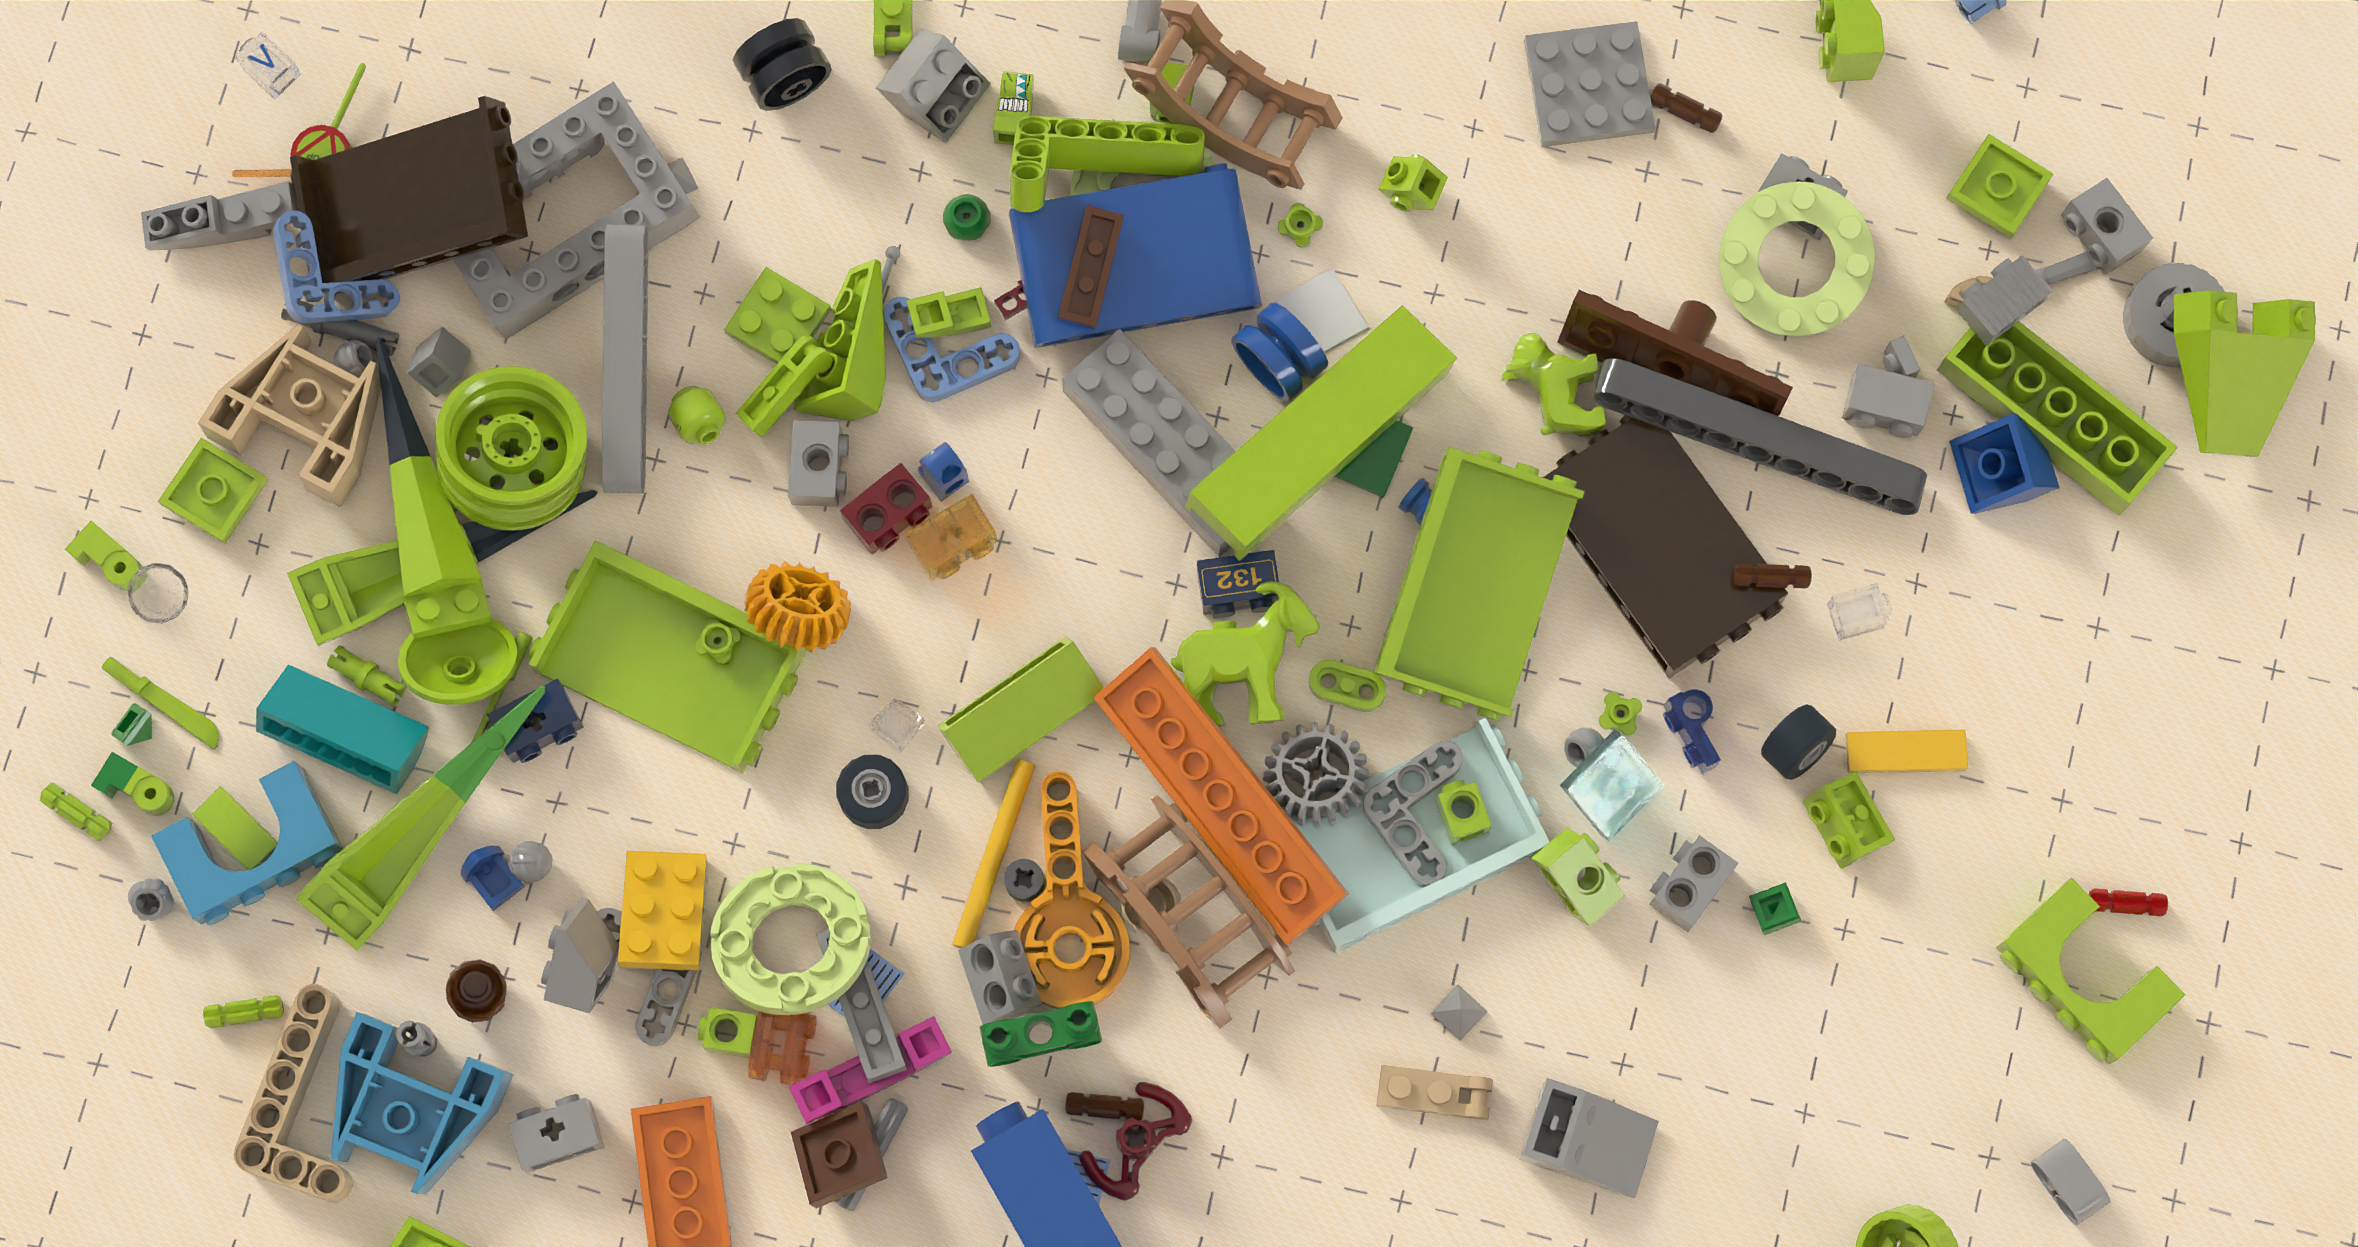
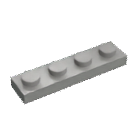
M829 930L816 934L823 955L829 946ZM867 960L858 979L839 997V1001L867 1081L870 1084L907 1069Z

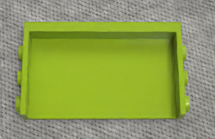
M1448 447L1445 449L1373 672L1404 682L1402 688L1404 691L1425 697L1427 690L1441 694L1439 702L1462 709L1465 702L1479 707L1477 715L1499 721L1501 714L1512 717L1514 709L1510 707L1577 500L1583 498L1585 491L1576 489L1577 482L1563 476L1554 475L1553 481L1538 476L1540 469L1517 462L1516 468L1500 464L1502 457L1487 451L1480 450L1479 455L1476 456Z
M595 540L580 569L575 568L568 577L565 589L568 591L562 603H556L552 607L547 618L549 627L543 638L538 637L532 644L528 654V658L531 659L529 665L535 673L552 681L558 678L564 687L743 773L747 764L753 766L762 750V745L759 744V741L765 730L771 731L774 728L780 715V710L777 707L783 695L789 697L798 681V675L795 672L807 649L799 648L796 652L792 646L785 645L781 648L780 643L775 640L766 641V634L756 633L755 625L747 622V613ZM709 619H717L728 628L734 627L738 629L741 634V639L738 643L734 644L730 652L731 659L727 663L720 664L716 661L715 657L708 654L700 655L695 649V642L701 639V633L705 628L704 625ZM716 638L714 640V643L717 645L720 644L722 641L721 638Z

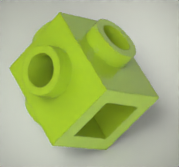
M1412 154L1410 157L1393 156L1378 190L1391 199L1390 204L1400 211L1410 212L1411 209L1433 211L1448 177L1423 156Z

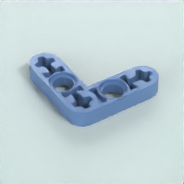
M291 210L285 212L276 221L273 235L285 305L288 314L293 320L299 323H318L382 318L388 316L398 306L400 302L398 289L387 280L322 283L313 226L310 219L300 211ZM292 222L294 228H300L301 232L295 238L297 248L288 251L287 248L289 249L294 244V238L291 231H285V227ZM298 257L305 260L309 266L308 275L298 276L294 274L289 266L291 258ZM378 291H380L381 297L388 298L383 307H381L380 301L377 300L367 301L362 306L363 299L373 297ZM337 292L348 294L353 302L352 309L348 311L339 309L334 303V294ZM303 296H305L307 302H319L324 297V304H316L308 312H306L304 306H298L297 302Z
M896 297L885 306L884 318L886 326L920 398L927 402L941 401L1008 372L1016 367L1020 360L1018 342L1011 335L1004 333L993 335L940 358L931 338H916L910 314L907 315V319L912 331L906 334L899 319L892 321L896 317L895 310L902 308L904 313L909 312L906 300H910L909 298ZM915 340L923 341L928 346L925 356L918 359L909 357L906 353V347L909 343ZM998 345H1003L1005 349L1012 348L1009 351L1008 360L1003 361L1000 356L989 359L991 368L985 369L983 358L979 354L980 352L985 351L987 359L997 353L996 347ZM963 359H973L977 362L979 367L976 374L971 377L959 375L956 369L958 363ZM929 365L930 372L935 380L942 379L938 382L939 389L936 391H932L930 387H922L926 384L922 368Z

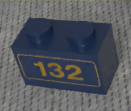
M1274 550L1248 553L1240 561L1234 555L1197 560V576L1203 615L1212 614L1213 618H1226L1235 615V610L1248 608L1251 609L1252 613L1267 612L1272 604L1278 600V595L1275 593L1263 595L1256 592V588L1261 583L1268 581L1279 582Z

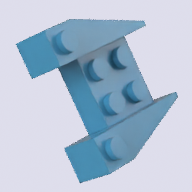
M357 1012L340 1053L331 1159L348 1162L356 1144L420 1170L411 1192L427 1195L499 1111L514 1074L478 1059L467 1057L453 1093L447 1092L388 1068L399 1043L396 1037L398 1027L367 1014Z

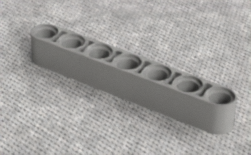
M607 224L605 228L602 488L604 493H644L648 322L647 225Z

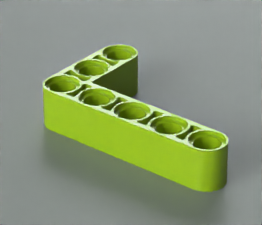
M1045 116L1022 118L1016 125L1010 166V205L1020 212H1034L1041 209L1045 204L1049 168L1169 176L1199 174L1204 164V132L1196 126L1182 124Z

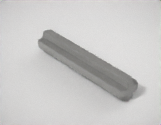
M893 1098L887 1101L874 1125L882 1158L908 1111V1107L904 1103ZM866 1188L835 1200V1202L844 1209L853 1211L857 1207Z

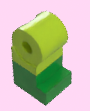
M111 752L91 784L93 788L113 799L118 790L132 797L136 805L142 810L154 816L167 813L174 803L172 788L161 779L114 752Z

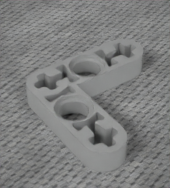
M1439 741L1370 789L1363 801V812L1366 818L1412 880L1422 887L1443 879L1446 872V862L1408 809L1459 772L1463 761L1462 752L1455 743L1450 741ZM1441 751L1444 755L1452 753L1454 755L1451 760L1452 768L1448 769L1447 766L1441 765L1433 772V775L1438 779L1432 781L1428 770L1420 765V763L1425 761L1427 768L1436 763L1438 759L1437 752ZM1409 772L1418 773L1424 780V787L1416 793L1406 791L1401 784L1402 777ZM1394 784L1397 794L1405 802L1400 804L1398 797H1396L1388 804L1387 809L1389 813L1384 814L1381 810L1374 813L1371 810L1374 806L1373 798L1377 796L1380 800L1386 799L1393 791L1388 786ZM1401 826L1409 827L1414 831L1416 840L1409 847L1398 846L1393 839L1394 831ZM1421 844H1424L1427 848L1421 851V856L1427 863L1435 861L1438 864L1434 871L1436 876L1433 878L1429 874L1421 876L1418 873L1422 865L1416 856L1411 861H1408L1405 857L1415 853Z
M603 908L597 911L604 922H608L610 917H614V923L621 928L622 911L613 908ZM611 932L619 944L620 934ZM665 969L655 970L635 1027L637 1035L644 1043L657 1047L664 1045L670 1040L697 972L696 970H681L687 972L685 978H682L675 972L665 971ZM667 979L677 981L680 986L678 996L671 1001H664L658 995L659 985ZM655 1002L666 1009H673L671 1016L665 1012L661 1016L660 1024L665 1027L663 1034L656 1033L653 1038H649L650 1032L645 1028L646 1022L653 1023L658 1014L656 1009H650L652 1003Z

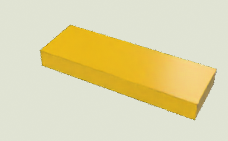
M1966 729L1847 732L1845 734L1848 773L1855 771L1857 773L1966 771L1968 769Z

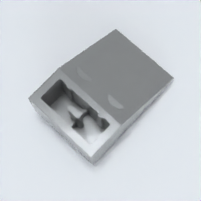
M1547 1078L1543 1083L1519 1160L1635 1198L1659 1121L1585 1090Z

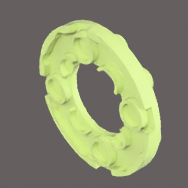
M1810 182L1780 183L1761 190L1750 197L1730 219L1724 231L1719 251L1720 276L1732 304L1754 325L1771 333L1784 336L1817 334L1833 328L1849 317L1866 295L1872 281L1875 265V251L1871 232L1861 213L1848 199L1838 192ZM1790 221H1805L1818 226L1829 236L1835 250V267L1829 281L1819 291L1805 297H1788L1775 292L1764 281L1759 270V250L1764 238L1775 227Z
M797 863V866L777 869L771 866L745 878L722 901L715 914L710 933L712 937V960L724 986L735 998L745 1005L774 1015L808 1013L838 999L858 979L867 962L871 945L870 922L865 906L855 889L836 873L826 868L806 863ZM788 906H800L819 913L828 924L830 931L829 946L822 959L813 967L811 966L809 970L800 973L777 974L764 968L755 958L752 948L754 932L761 921L773 911Z

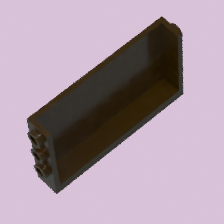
M482 96L478 98L479 108L319 159L312 160L297 155L290 157L292 168L291 182L295 188L298 205L297 211L306 214L312 223L322 283L386 280L528 237L522 203L524 191L518 180L516 168L518 156L512 144L509 127L511 125V116L505 102Z
M1625 415L1619 421L1621 426L1610 433L1607 429L1600 431L1588 441L1590 445L1579 454L1575 450L1570 451L1556 462L1558 467L1543 478L1553 481L1554 475L1563 476L1576 481V489L1585 491L1583 498L1577 500L1566 537L1663 672L1670 679L1696 660L1702 665L1715 657L1720 652L1717 646L1729 638L1733 643L1742 639L1752 631L1750 624L1760 617L1766 622L1784 609L1781 603L1787 597L1788 592L1785 588L1756 587L1755 583H1751L1750 586L1734 585L1733 570L1736 564L1750 563L1752 567H1756L1757 564L1767 563L1673 434L1668 430Z

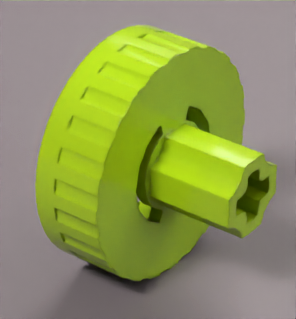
M1906 1204L1871 1217L1861 1228L1855 1246L1897 1247V1243L1900 1240L1901 1244L1899 1247H1958V1242L1950 1227L1946 1225L1940 1216H1937L1930 1209L1923 1208V1206Z

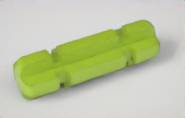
M50 783L42 790L40 796L41 803L52 810L56 807L58 809L56 811L57 814L79 829L84 830L87 828L86 833L97 841H101L109 834L112 826L110 820L101 814L95 816L94 813L96 811L70 793L66 796L64 794L66 790L57 784Z
M274 995L263 997L262 1001L254 998L225 1003L224 1007L220 1004L205 1006L203 1009L204 1023L209 1028L224 1026V1023L235 1025L261 1021L262 1017L267 1019L281 1018L284 1013L283 1001L281 997Z

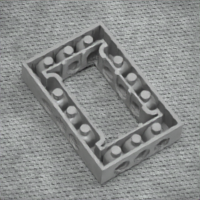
M614 81L513 144L518 156L516 163L518 180L523 188L524 197L528 198L533 195L531 193L532 190L555 176L560 178L565 175L564 170L588 155L590 158L597 155L604 146L605 138L640 194L513 274L509 273L492 248L453 259L491 322L506 340L604 279V241L607 224L647 225L648 250L701 218Z

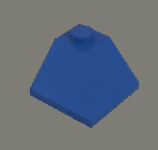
M2010 414L1949 441L1971 514L2027 502L2059 489L2049 451L2017 414Z

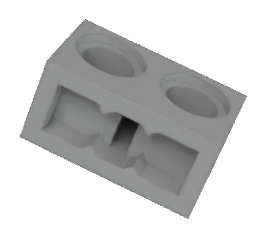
M1700 835L1693 844L1687 840L1683 843L1673 857V860L1678 865L1669 876L1663 871L1649 890L1656 895L1649 905L1687 932L1695 925L1739 864ZM1695 857L1706 858L1711 863L1712 872L1708 875L1698 874L1693 869L1692 859ZM1674 888L1683 889L1689 896V904L1683 907L1674 905L1669 898V891Z
M1017 930L989 934L958 950L982 1024L1003 1019H1014L1042 1005Z

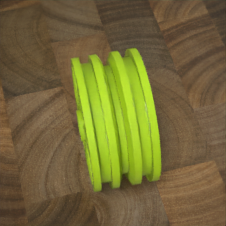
M517 366L496 367L481 371L467 378L447 397L441 407L436 424L437 473L445 495L466 517L494 529L512 531L530 529L543 525L559 516L571 505L581 489L586 470V420L576 398L559 381L545 373L530 368ZM529 413L533 416V419L531 421L529 418L520 414ZM489 417L493 419L487 425L479 423L483 418ZM555 441L558 448L556 450L546 449L552 442ZM465 454L474 457L477 460L468 461L465 458ZM500 477L504 479L505 485L500 490L491 488L500 482ZM529 478L540 481L542 483L539 485H535L529 480Z

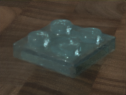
M1615 729L1560 784L1561 788L1601 837L1608 841H1611L1664 786L1626 737Z

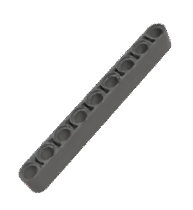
M1611 358L1603 362L1593 399L1604 408L1898 514L1913 515L1919 511L1927 474L1917 466L1625 360Z

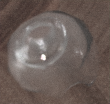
M152 563L140 568L131 578L128 585L130 606L134 613L146 622L164 624L176 619L188 603L189 590L186 579L180 572L168 564Z

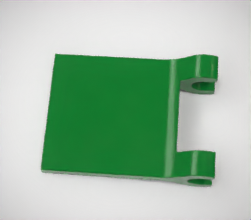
M1396 421L1334 477L1384 498L1413 427Z

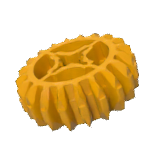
M784 561L780 567L770 564L767 570H759L758 574L752 579V582L749 583L744 602V611L748 615L747 622L755 625V632L766 634V641L775 640L780 643L781 648L788 645L792 646L796 652L799 648H805L812 653L815 647L826 650L829 644L837 643L844 630L847 629L850 620L851 602L847 599L848 591L840 589V581L830 580L828 572L821 574L815 570V566L809 569L803 567L800 562L796 566H791Z

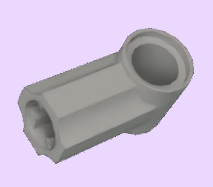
M1129 0L1126 25H1122L1120 34L1119 60L1141 63L1150 62L1159 47L1160 30H1158L1161 14L1159 7L1163 0Z

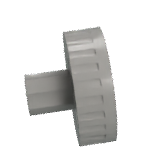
M2168 263L2152 269L2138 281L2128 295L2124 305L2123 324L2130 343L2143 357L2151 362L2167 367H2181L2174 332L2167 330L2161 325L2164 323L2169 328L2174 329V294L2206 290L2224 291L2223 287L2207 271L2195 265Z

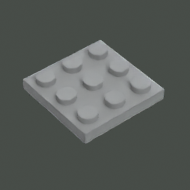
M1637 21L1525 35L1524 44L1541 147L1654 133L1655 122Z

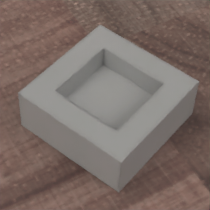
M1904 335L1889 342L1883 352L1885 355L1883 356V363L1886 370L1916 378L1921 368Z

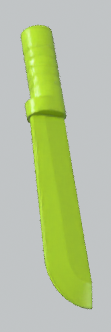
M518 632L515 638L518 661L516 669L509 679L510 681H514L533 639L532 636L524 632ZM507 683L494 693L472 742L485 732L490 722L487 714L496 709Z
M109 657L103 663L102 670L133 693L141 696L212 749L216 748L219 741V732L216 725L210 719L161 689L147 677L143 676L140 678L113 657Z

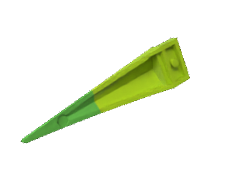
M545 686L536 689L329 860L323 869L297 895L296 900L357 951L385 922L472 793L545 693Z

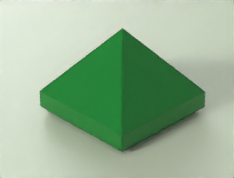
M136 703L132 704L113 729L111 735L127 746L152 739V714Z

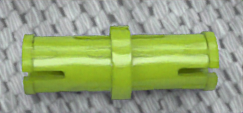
M341 645L334 650L338 654L337 657L332 654L330 655L327 667L354 681V686L359 690L364 691L367 689L388 702L392 707L400 702L396 698L397 695L400 697L404 696L407 689L406 685L380 671L378 664L369 661L367 663Z

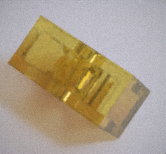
M973 494L905 532L908 544L931 581L937 577L946 579L952 576L961 568L959 564L971 557L974 560H978L993 551V545L998 542L996 531ZM953 534L956 539H960L961 544L955 547L951 542L948 543L947 537Z

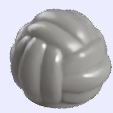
M351 340L339 346L334 354L333 365L360 378L370 360L375 363V358L367 344L358 340Z
M1579 728L1570 733L1565 741L1564 750L1568 761L1578 769L1588 770L1597 767L1605 759L1607 744L1602 735L1595 729Z
M525 841L520 843L511 852L509 869L518 880L525 883L540 881L552 868V855L543 844Z
M148 878L137 882L128 892V901L132 912L140 920L155 921L167 916L173 909L174 899L169 891V887L159 878Z

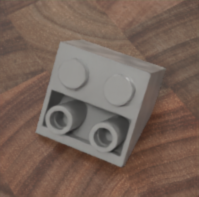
M919 30L876 89L901 114L940 140L947 142L991 83L945 35Z
M581 897L572 910H566L561 925L553 927L548 943V948L553 949L551 961L548 960L544 967L541 984L546 985L544 1001L590 1014L613 981L619 944L590 900Z

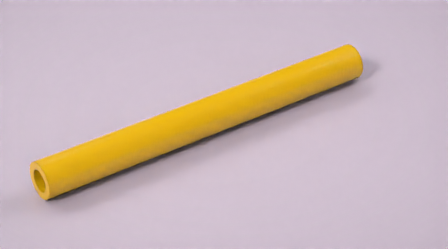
M1017 759L952 943L957 948L961 949L975 940L1035 769V765L1031 762Z

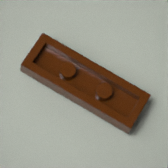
M1086 205L1058 320L1092 329L1096 328L1124 218L1123 214Z

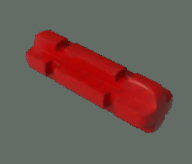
M2097 888L2089 891V896L2100 906L2096 910L2098 912H2105V910L2110 909L2111 913L2142 915L2147 912L2149 916H2164L2168 910V897L2165 894L2151 893V895L2146 896L2145 892L2113 890V892L2108 893L2107 889Z

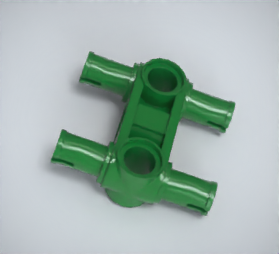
M1093 1001L1075 1003L1056 1010L1020 1018L998 1020L979 1027L988 1067L1007 1065L1026 1058L1067 1049L1084 1048L1102 1042ZM1044 1024L1052 1029V1036L1048 1042L1037 1044L1030 1039L1031 1029L1036 1025Z

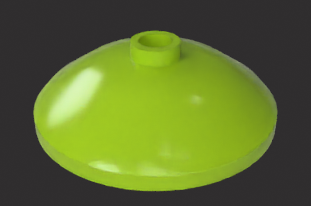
M491 618V622L418 639H413L411 632L401 645L398 654L399 673L406 687L424 700L445 705L468 704L497 692L512 677L518 661L517 646L513 635L503 624Z

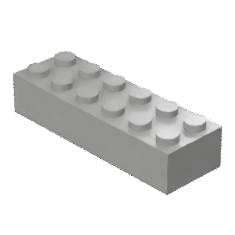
M1118 329L1062 378L1063 392L1215 554L1220 557L1231 546L1193 509L1189 512L1184 505L1189 492L1229 458L1235 450L1132 341Z

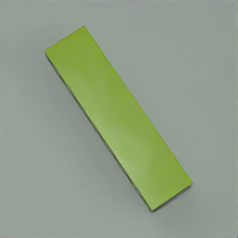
M1403 305L1400 306L1189 492L1184 507L1189 512L1193 509L1236 551L1234 556L1239 561L1242 560L1448 375L1457 357Z

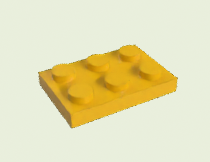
M648 851L626 852L618 954L619 968L699 971L707 864L706 854Z

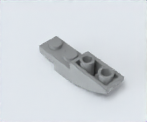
M287 181L220 199L208 195L141 212L145 248L147 250L197 248L271 235V229L274 228L276 221L285 212L297 211L295 188L292 183Z

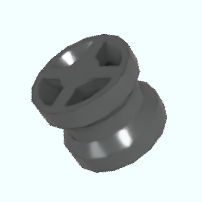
M1018 859L1007 867L1004 874L1007 892L1016 901L1022 903L1031 902L1043 892L1045 886L1043 872L1040 866L1032 860Z

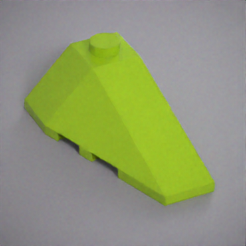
M876 259L849 269L832 307V312L836 315L832 325L826 333L821 332L817 340L820 347L825 348L833 358L832 365L827 371L817 373L804 388L802 394L795 399L793 407L795 411L847 421H855L878 413L883 400L882 394L886 381L881 262Z

